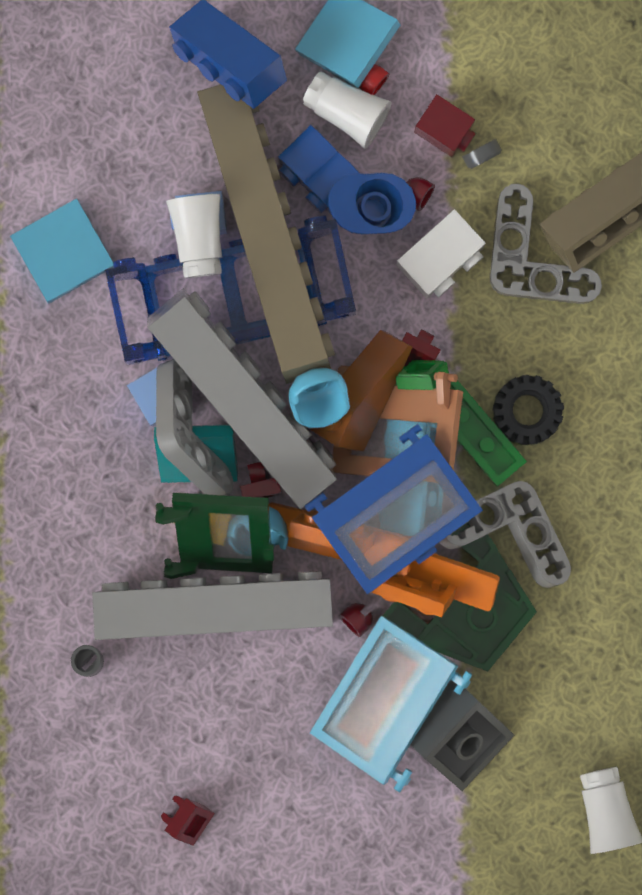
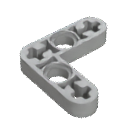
M511 184L505 187L500 193L497 203L490 268V284L493 290L504 296L576 304H587L593 301L600 294L602 288L601 279L595 271L581 268L573 273L568 266L527 261L533 195L527 187L521 184ZM513 192L520 193V199L526 201V206H520L517 213V220L525 219V225L517 222L502 223V216L508 219L511 217V205L505 203V198H511ZM510 229L516 230L522 237L521 246L511 251L505 249L500 240L501 234ZM508 267L512 268V275L523 277L525 275L524 268L531 269L528 278L529 291L521 290L524 282L514 281L511 283L510 288L503 287V281L497 279V274H502L505 268ZM544 271L550 272L556 279L555 289L547 293L539 291L534 281L536 275ZM562 273H569L567 282H579L582 276H586L588 283L594 284V290H589L586 296H580L579 289L567 287V295H560L563 286Z
M174 359L158 365L156 371V436L159 448L164 456L204 494H230L233 491L234 485L228 467L192 432L191 379Z
M523 481L511 483L476 500L479 506L488 505L494 511L495 518L492 525L484 524L480 520L479 515L468 521L471 527L459 532L457 535H449L440 542L446 548L455 549L508 525L537 584L545 588L555 587L566 582L571 573L570 562L536 491L530 484ZM521 494L524 501L514 505L512 498ZM530 512L532 513L533 517L522 522L520 521L519 517ZM530 524L536 525L541 530L542 541L539 545L531 543L527 538L526 532ZM546 548L549 549L550 552L543 554L540 557H538L536 554V552H539ZM555 564L557 570L552 575H547L545 569L549 565Z

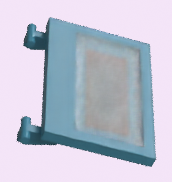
M380 616L310 731V734L381 784L385 785L390 777L397 781L394 789L401 792L403 787L410 782L411 778L409 777L412 774V771L407 768L403 773L396 769L449 681L452 680L457 684L454 692L460 695L463 689L467 688L471 683L469 680L472 674L465 671L462 676L455 672L458 665L385 616Z

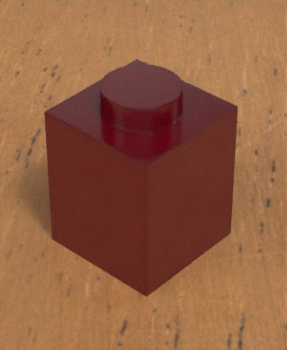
M436 94L416 124L414 133L450 157H453L457 149L464 153L475 137L476 133L471 130L475 119Z

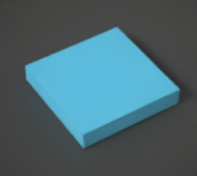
M328 0L295 50L300 56L359 88L401 24L396 18L363 0Z
M77 198L10 235L47 303L57 300L115 267Z

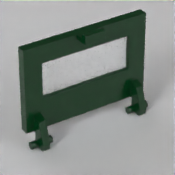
M173 493L172 507H164L162 503L156 504V523L164 525L175 522L180 562H172L169 558L164 560L165 578L175 579L192 575L198 569L272 573L274 544L271 543L269 498Z

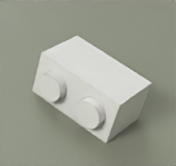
M454 209L398 259L396 266L426 299L433 293L439 298L455 284L451 277L463 267L468 272L484 257L479 251L484 248L486 243Z

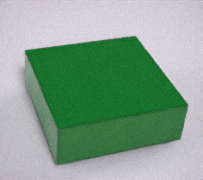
M412 360L396 376L398 389L434 390L436 388L434 374L438 372L449 373L447 362L441 360Z

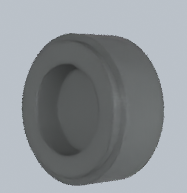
M494 139L462 156L467 167L472 169L499 155L502 149L497 139Z

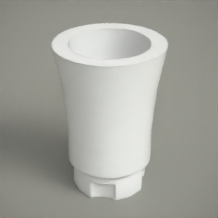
M321 71L314 77L303 98V105L314 110L316 115L348 134L364 149L369 147L388 116L392 104L389 100L371 95L337 77L331 78Z
M220 194L195 195L167 200L166 203L173 222L178 246L179 262L183 263L184 278L222 274L219 260L222 258L219 223Z
M611 767L580 775L583 788L585 789L582 790L589 827L590 854L612 851L642 843V836L635 823L623 781L619 782L618 768Z

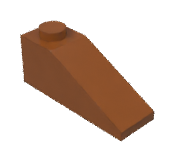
M380 330L342 375L348 388L349 411L336 423L323 428H310V430L337 447L364 451L396 384V376L402 371L413 347L390 333Z

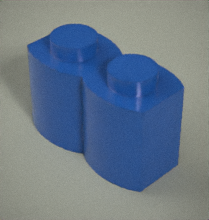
M312 125L278 156V161L282 165L278 170L279 173L292 186L300 183L309 192L305 197L306 200L319 213L326 209L331 214L328 206V195L336 181L343 176L360 174Z

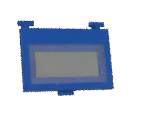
M416 424L399 437L403 444L410 440L412 443L410 447L326 508L322 505V502L328 499L324 493H321L304 506L308 512L314 508L318 511L312 519L367 595L416 560L420 564L438 551L435 545L483 511L430 437L426 434L421 439L418 438L416 434L422 431L419 424Z

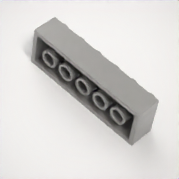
M184 288L181 289L147 318V328L301 509L337 480L333 471V467L337 465L332 459L334 457L320 440L313 444L309 439L312 435L308 430L309 428L299 424L295 420L293 412L288 414L284 409L287 405L284 401L285 398L271 381L265 385L259 379L262 375L259 371L260 368L246 351L241 355L237 353L233 348L237 345L234 341L235 338L221 321L216 325L212 323L208 318L211 315L210 308L199 294L194 291L189 295Z
M322 571L298 572V580L283 581V573L260 574L259 582L245 583L244 575L220 577V584L206 585V577L180 579L181 586L167 587V580L141 581V589H129L128 582L102 584V591L92 592L95 640L333 627L330 578H322Z

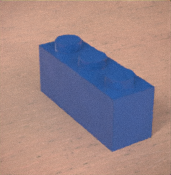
M200 0L169 26L174 40L172 47L176 55L186 63L190 61L196 65L207 80L211 82L216 80L224 86L226 92L235 101L242 100L255 109L287 81L281 55L206 0Z

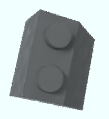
M450 680L410 745L457 788L463 791L513 738L514 734L465 688L460 695L454 692L457 684Z

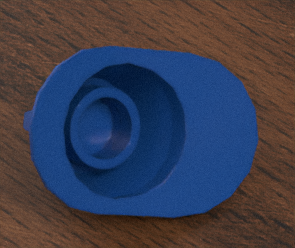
M351 174L341 177L333 184L328 195V206L333 219L348 232L361 235L384 234L402 230L411 222L416 211V199L412 188L405 180L394 174Z

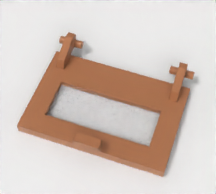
M339 366L338 373L343 375L349 366ZM445 372L435 373L436 388L434 390H404L394 386L364 451L333 446L332 456L334 458L332 459L337 464L333 467L334 473L370 476L412 445L410 440L403 444L399 437L416 424H419L422 431L416 434L418 438L421 439L427 434L454 470L463 391L451 390L450 385L451 382H457L458 375ZM432 475L422 481L437 483Z

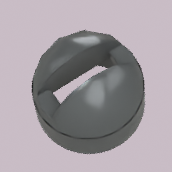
M82 645L73 652L71 666L77 674L84 677H92L102 670L104 658L99 649L91 645ZM96 655L97 659L85 671L82 667Z

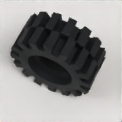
M522 375L511 379L498 391L492 408L494 413L493 420L509 441L519 443L520 445H535L545 441L558 430V426L563 420L562 411L564 410V403L561 402L559 390L556 391L553 387L554 384L549 380L545 381L537 375ZM530 395L540 401L543 413L541 419L536 424L524 425L516 420L513 414V406L515 401L521 396Z

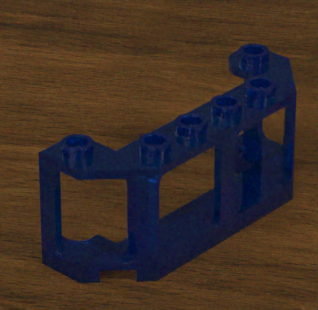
M322 215L304 220L305 227L298 229L302 249L297 251L300 262H307L313 284L306 286L309 298L318 297L324 320L317 321L318 327L326 325L327 321L356 315V307L336 219L327 221V216ZM332 234L345 298L336 299L324 304L310 247L315 239ZM242 239L229 242L230 248L221 250L222 258L219 260L222 269L220 276L231 326L227 327V329L233 335L234 341L238 345L270 338L271 335L266 319L247 323L245 319L234 262L236 259L246 257L247 255ZM176 254L154 258V265L146 266L144 263H136L135 257L114 261V268L106 269L105 273L125 363L133 365L158 359V361L173 359L153 334V342H140L129 345L115 281L134 279L141 283L149 317L160 308L155 279L160 275L182 271L183 263L179 262Z

